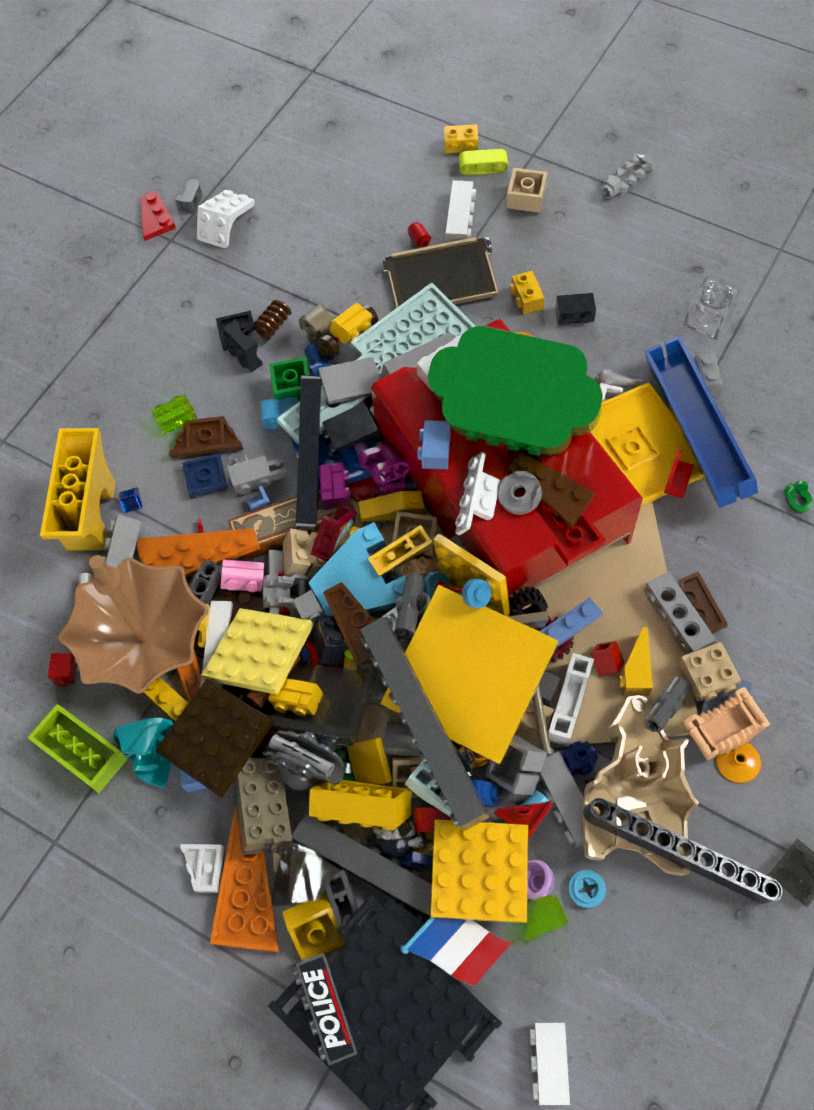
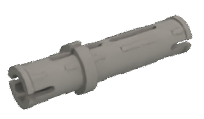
M278 735L272 737L269 743L271 749L308 763L317 772L326 777H329L333 772L334 763H330L299 747V744L296 742L291 743Z

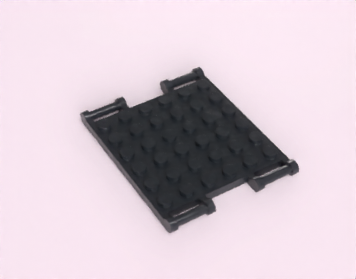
M368 893L364 897L365 901L343 926L340 924L336 929L349 944L329 966L357 1054L331 1065H328L327 1059L322 1062L370 1110H407L418 1095L423 1099V1102L416 1110L433 1109L437 1102L424 1090L425 1086L456 1049L471 1063L475 1058L474 1054L494 1029H498L502 1025V1022L461 982L434 963L412 952L402 953L401 945L405 946L413 936ZM373 908L377 913L353 937L350 931ZM294 979L275 1002L272 1000L268 1007L321 1060L317 1048L321 1041L318 1034L313 1036L309 1020L313 1019L311 1010H305L301 998L287 1014L282 1010L286 1003L302 987V984L297 985ZM484 1016L488 1022L466 1048L462 1041Z

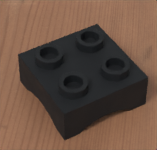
M236 320L225 326L224 332L226 336H224V339L229 345L227 348L229 353L233 357L236 356L240 365L243 368H247L251 373L261 367L263 363L257 357V342L241 332L240 325Z

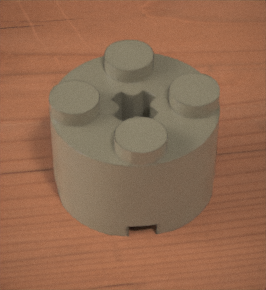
M320 303L299 319L301 330L305 328L307 332L305 336L312 344L316 345V341L323 335H328L333 339L336 338L329 331L332 320L336 316L330 315L323 304Z

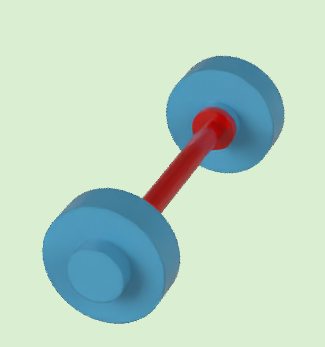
M430 572L425 576L423 592H426L430 599H432L438 585L453 592L462 593L463 601L469 607L482 608L490 600L491 588L484 580L470 579L463 588L450 586L449 579L444 573Z

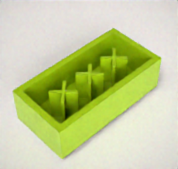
M58 704L55 705L28 737L37 747L98 794L128 760L119 749Z

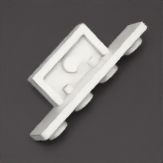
M483 452L472 457L468 463L469 472L468 477L464 481L465 491L460 500V514L455 522L457 526L455 533L458 535L470 529L473 514L487 521L493 518L500 480L482 472L486 455Z

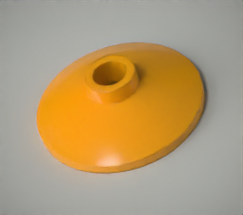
M746 742L743 746H739L736 751L732 749L729 753L724 752L722 756L717 755L716 765L719 772L727 780L734 783H747L758 775L761 768V758L758 751L750 743ZM736 756L743 757L744 762H739Z

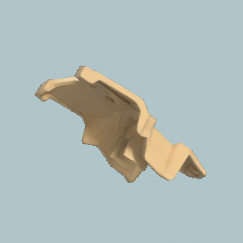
M641 695L626 697L617 716L607 728L611 741L616 743L612 763L600 770L596 778L585 787L582 799L584 856L588 859L603 860L606 855L616 848L637 851L641 854L638 845L631 842L628 843L627 840L586 821L583 816V808L596 798L605 799L628 811L651 805L658 825L688 838V818L691 811L699 803L693 796L684 775V748L687 746L689 739H668L663 730L660 733L648 730L643 721L654 706L652 701ZM593 806L594 813L600 816V810ZM614 816L616 824L621 826V820ZM679 846V852L681 853V855L684 856L685 852L683 848ZM657 854L644 856L667 874L684 876L690 873V870Z

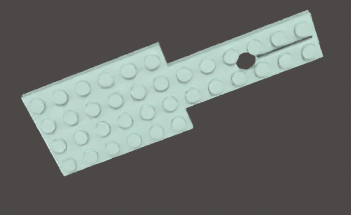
M430 283L351 341L350 346L361 356L356 360L373 357L379 377H381L384 362L447 333H450L454 339L456 336H461L466 330L475 327V325L433 283ZM321 385L320 435L325 430L322 424L323 421L362 404L372 395L342 401L338 407L331 408L325 402L326 396ZM300 402L277 418V423L298 445Z

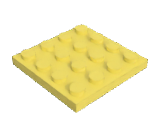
M240 608L201 676L204 680L207 678L216 683L278 695L314 625L311 620Z

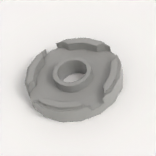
M526 471L513 472V474L503 478L498 487V498L501 505L512 514L523 515L529 513L541 501L542 489L540 483L533 474ZM523 488L526 492L522 497H515V490Z

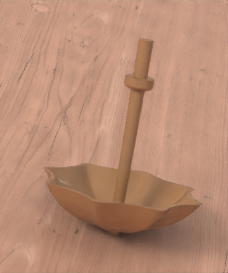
M99 555L91 557L89 565L95 574L92 581L81 583L76 587L74 609L67 624L58 635L59 642L66 646L77 660L81 681L84 684H118L134 693L140 694L164 673L177 667L191 664L194 660L195 636L201 622L208 614L209 608L190 590L183 567H154L128 557L122 560L115 568L107 566L104 559Z

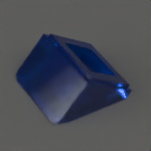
M138 487L119 492L120 504L124 513L143 507Z

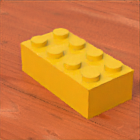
M342 780L338 785L322 781L310 789L309 816L317 817L319 821H329L332 819L338 820L340 824H351L354 822L360 823L362 827H372L375 825L382 826L383 830H395L411 816L412 790Z

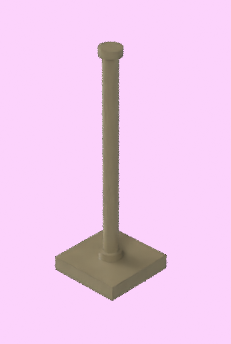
M547 611L509 616V618L535 630L543 629L549 620ZM538 684L532 698L541 748L548 755L553 754L554 751L550 747Z

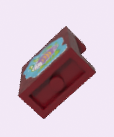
M339 505L333 519L328 516L323 517L310 554L328 562L340 549L350 528L354 524L358 512Z

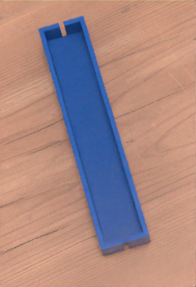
M681 336L664 342L667 353L666 358H664L661 344L644 350L647 364L718 507L721 508L737 502V497L742 500L757 494V480Z

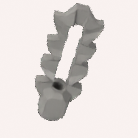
M635 154L633 160H627L624 167L616 169V174L608 175L607 180L600 188L601 195L606 199H613L620 192H627L629 189L628 184L635 185L638 178L642 179L645 177L646 171L654 170L652 158L647 155ZM641 161V167L637 171H634L631 176H629L627 179H624V181L621 182V178L625 176L627 172L631 171L635 165L637 166Z

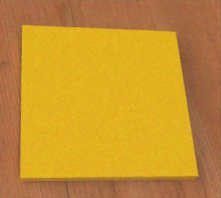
M649 382L602 402L599 422L590 432L643 497L641 506L667 495L664 493L678 450L682 451L679 460L694 464L688 484L703 478L672 412Z
M438 585L405 654L449 739L501 764L559 641L485 606L482 608L469 607L463 601L462 595ZM388 687L380 704L400 713V707L398 705L395 706L389 696L391 690Z

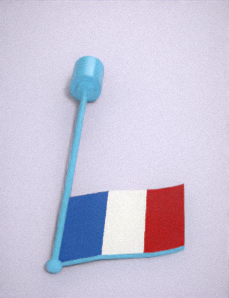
M535 790L534 794L529 795L521 805L547 802L549 800L541 792ZM429 918L405 946L401 945L400 949L404 954L412 952L423 957L453 978L475 986L512 942L493 935L473 920Z

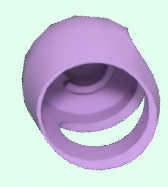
M541 860L527 861V898L536 901L548 896L555 886L553 871Z

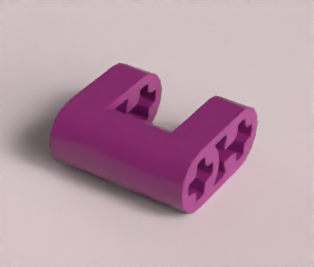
M382 444L367 449L358 457L359 464L365 470H371V476L378 484H385L402 478L409 471V464L389 444Z

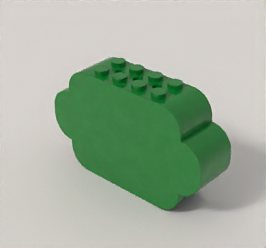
M475 326L462 334L457 347H445L438 351L432 358L428 371V383L437 399L442 403L445 419L455 432L464 435L465 439L477 442L478 439H481L491 446L506 445L507 449L518 452L519 449L528 450L527 453L533 456H540V454L556 455L567 449L573 435L589 433L596 427L600 419L603 399L602 389L596 380L587 376V360L583 352L572 345L486 326Z

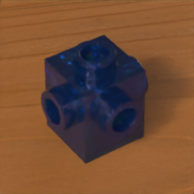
M576 741L562 752V758L572 776L578 773L585 775L592 772L598 759L595 748L593 746L590 747L588 741L583 743Z

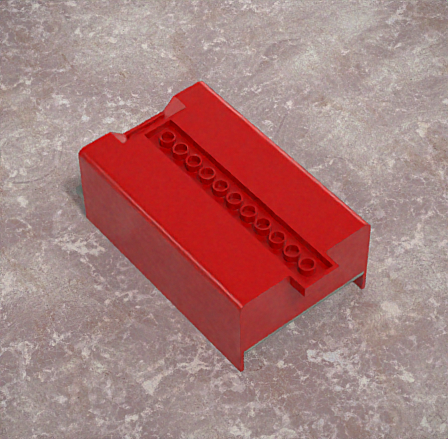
M501 319L485 325L486 327L511 332ZM403 367L372 384L373 407L369 410L380 433L381 443L389 444L409 464V471L404 477H411L418 491H421L424 506L432 517H437V525L446 538L450 539L458 536L462 546H465L470 554L506 576L508 598L509 596L514 597L512 595L514 592L519 593L518 589L520 588L525 590V587L529 586L531 589V587L542 584L621 538L627 544L631 543L643 497L591 432L584 435H573L570 445L559 454L533 456L527 453L528 450L519 449L517 452L507 449V446L502 444L496 447L486 444V441L478 439L477 442L467 440L464 435L458 434L450 426L448 469L422 468V460H418V447L423 445V442L419 441L420 429H424L425 420L447 421L443 415L442 403L417 375V368ZM481 452L486 454L482 472L499 479L500 483L503 478L511 475L509 466L518 454L522 452L595 492V497L572 529L566 525V521L560 516L557 517L545 502L542 503L540 501L538 506L529 513L523 515L512 514L504 509L497 495L492 519L487 521L473 514L470 529L461 535L455 533L457 528L455 522L461 509L460 500L465 491L464 481L468 477L469 472L468 463L472 457L477 456ZM518 488L515 490L514 496L522 497L525 495L526 490Z

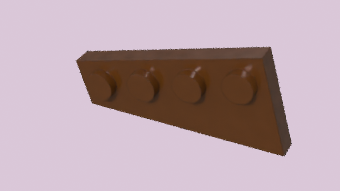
M522 452L518 454L509 466L511 474L516 471H526L537 478L542 489L541 502H545L557 517L560 516L566 521V525L571 529L595 497V492Z
M341 582L323 593L357 667L360 668L371 662L370 656L373 655L370 648L367 650L363 645L361 638L364 636L360 629L375 620Z

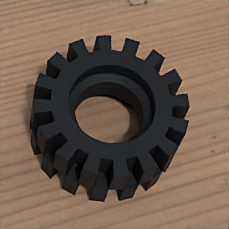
M528 586L525 587V590L520 588L518 589L519 593L514 592L512 593L514 597L509 596L508 598L510 616L544 612L548 609L547 602L542 593L535 587L530 589Z

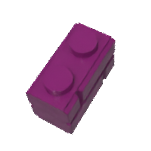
M342 463L321 465L319 472L323 508L325 510L335 509L339 505L347 507V499H351L350 488L346 487V482H350L348 470L344 469Z

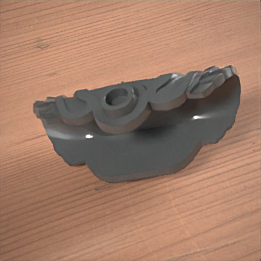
M280 730L274 735H278L291 743L296 742L299 744V747L330 763H334L333 772L329 777L317 772L304 761L271 749L269 743L263 751V755L276 760V765L281 769L282 779L292 789L307 790L317 785L321 780L338 785L343 779L344 763L341 757L326 745L318 743L316 736L310 732L298 735L292 731L283 732Z

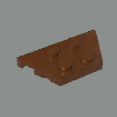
M224 416L186 420L182 426V431L176 438L173 450L170 449L169 456L170 458L239 451L244 450Z

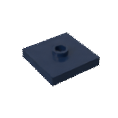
M220 453L182 462L190 498L228 489Z

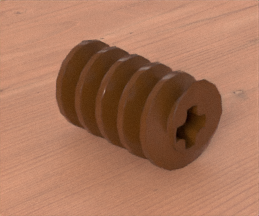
M273 300L266 310L263 311L262 315L259 316L258 320L254 322L255 331L263 339L270 340L271 336H274L275 331L279 330V325L282 326L284 321L288 319V316L292 314L291 309L284 302Z

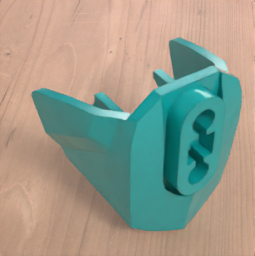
M148 718L115 728L113 739L121 747L125 757H131L134 764L133 770L136 772L139 780L156 787L165 788L172 763L156 753L155 750L174 725V721L165 718Z

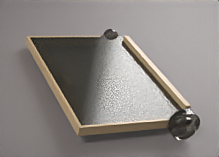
M485 236L480 239L473 237L393 253L392 256L385 257V260L382 261L383 268L389 274L396 308L430 283H433L453 304L498 296L497 285L488 254H492L490 237Z

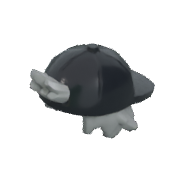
M404 821L395 830H383L382 826L374 825L373 831L375 833L367 838L369 843H379L382 851L390 856L402 857V855L411 852L414 848L424 846L423 839L418 837V832H415L412 821L409 824Z

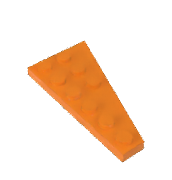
M253 528L138 538L136 542L140 563L154 567L181 566L184 569L185 578L196 575L204 561H213L218 566L223 564V559L233 560L260 549L257 535Z
M235 805L209 944L280 953L265 849H262L260 854L242 855Z

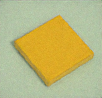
M381 737L346 745L356 782L379 785L392 781Z

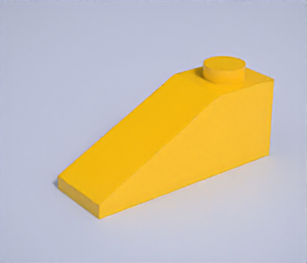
M400 491L358 502L360 521H395L397 511L421 515L424 510L421 491Z
M420 525L370 556L368 560L378 576H381L432 547V540Z
M647 627L642 628L622 675H619V687L623 688V695H650L653 689Z

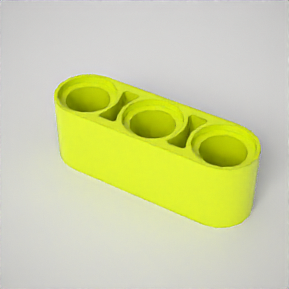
M503 149L464 151L458 157L459 170L464 175L502 173L508 169L507 152Z

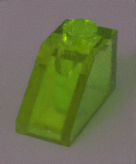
M547 895L537 899V904L534 905L523 937L524 944L568 924L569 921L556 895L552 897Z

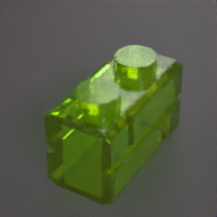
M185 394L175 396L170 402L164 405H157L151 411L163 435L183 426L186 420L197 419L196 413Z

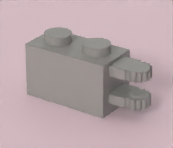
M262 456L228 466L236 495L248 494L250 491L259 489L260 486H263V489L270 485H274L273 481L286 477V470L279 469L284 466L283 461L276 459L267 462L266 457Z

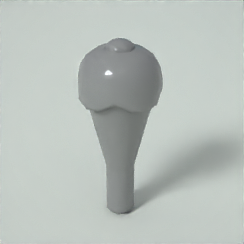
M603 369L595 377L599 385L603 383L617 387H639L644 384V381L641 379L627 378L612 372L611 369Z

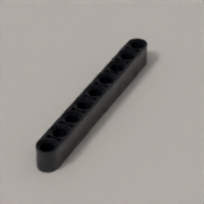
M301 376L296 530L317 531L321 376Z
M596 798L583 808V816L589 823L758 903L773 902L782 896V887L775 879L605 799ZM593 806L600 810V816L594 813ZM614 816L621 820V826L616 824ZM636 826L641 828L642 836L636 832ZM657 836L662 838L663 846L658 843ZM679 846L683 848L684 856L679 852ZM700 856L705 859L706 866L701 863ZM722 866L726 869L727 876L723 874ZM743 877L748 880V886L744 883ZM765 887L769 890V896L765 892Z

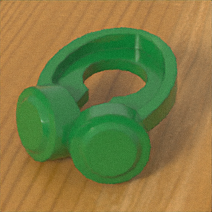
M797 481L795 484L789 483L784 489L783 494L786 495L788 505L797 513H805L812 506L813 500L808 491L809 485L806 481ZM795 492L805 498V505H798L795 502Z

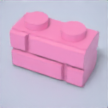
M223 559L221 589L262 592L264 563Z

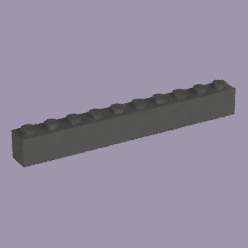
M382 616L360 629L364 636L361 638L363 645L367 650L370 648L373 654L370 656L371 661L382 672L379 675L385 686H389L391 690L389 696L392 702L401 709L399 716L404 725L408 724L411 729L408 734L415 745L418 744L421 749L419 752L421 760L425 765L428 764L431 772H429L431 780L435 785L438 784L442 791L439 793L441 800L445 806L449 805L453 812L450 814L454 825L456 827L460 826V828L466 831L489 818L490 816L389 622Z

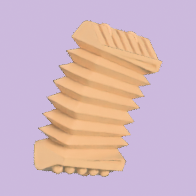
M745 687L735 691L732 696H729L723 704L720 703L717 708L714 707L711 711L707 710L705 713L702 711L699 716L694 714L682 722L707 761L714 759L717 755L722 756L724 752L729 753L732 749L736 751L739 746H743L771 725L754 701L753 696L749 694Z

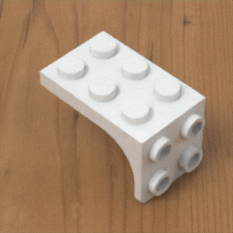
M224 190L222 193L198 206L197 239L215 246L227 248L234 220L254 207L255 200L248 198L247 195H237L233 191Z

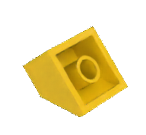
M326 892L282 912L286 927L301 960L321 953L326 954L344 945L341 935L336 931L338 925Z

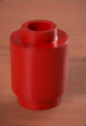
M414 222L408 227V235L417 248L429 245L431 236L422 224Z

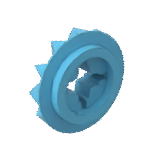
M581 870L575 873L569 882L570 897L577 905L584 908H592L599 905L605 898V882L598 873L592 870ZM584 882L588 886L596 885V887H594L591 890V898L590 896H588L586 892L579 893L584 887Z

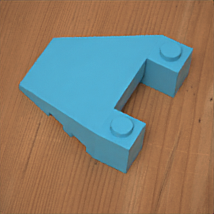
M374 522L355 531L308 582L326 616L334 615L323 592L341 582L350 590L368 613L392 610L396 607L397 598L402 596L406 579L405 575L386 584L382 576H378L368 560L369 554L378 549L384 542Z

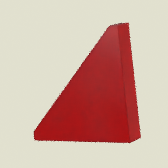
M547 801L496 809L494 814L508 824L528 825L529 839L554 803Z

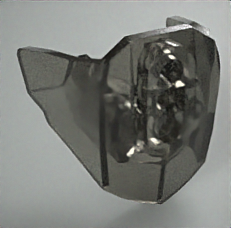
M284 841L283 846L276 851L280 856V861L275 877L272 904L274 906H283L319 900L335 874L342 871V869L323 859L322 854L293 842Z

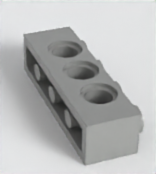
M669 571L647 582L645 591L647 599L651 603L654 602L658 615L662 620L665 619L667 621L670 633L674 637H678L681 642L680 647L685 654L715 644L716 638ZM669 596L672 600L664 601L661 597ZM681 613L684 617L678 619L673 614ZM692 630L696 635L689 636L685 631Z

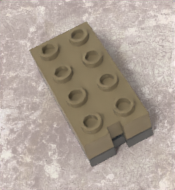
M268 757L249 758L233 781L242 855L260 854L262 849L269 848V853L287 851L292 842L281 769L276 765V760Z

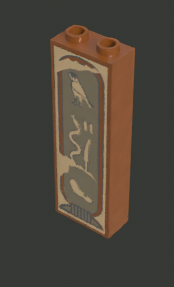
M318 488L317 531H308V535L311 532L318 533L323 517L328 516L333 519L337 508L328 510L323 508L320 488ZM297 496L228 520L230 530L253 528L256 532L260 549L240 556L242 561L267 554L269 550L283 548L282 542L289 530L296 529ZM347 500V508L356 511L353 503L349 504Z

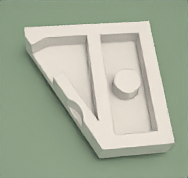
M181 844L180 848L184 852L187 861L186 867L191 874V883L194 891L219 893L225 847L212 844Z

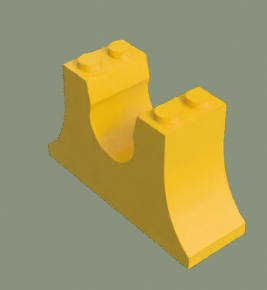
M59 428L40 537L42 539H59L66 551L105 550L103 548L108 537V531L101 519L100 499H113L116 481L105 460L99 428Z

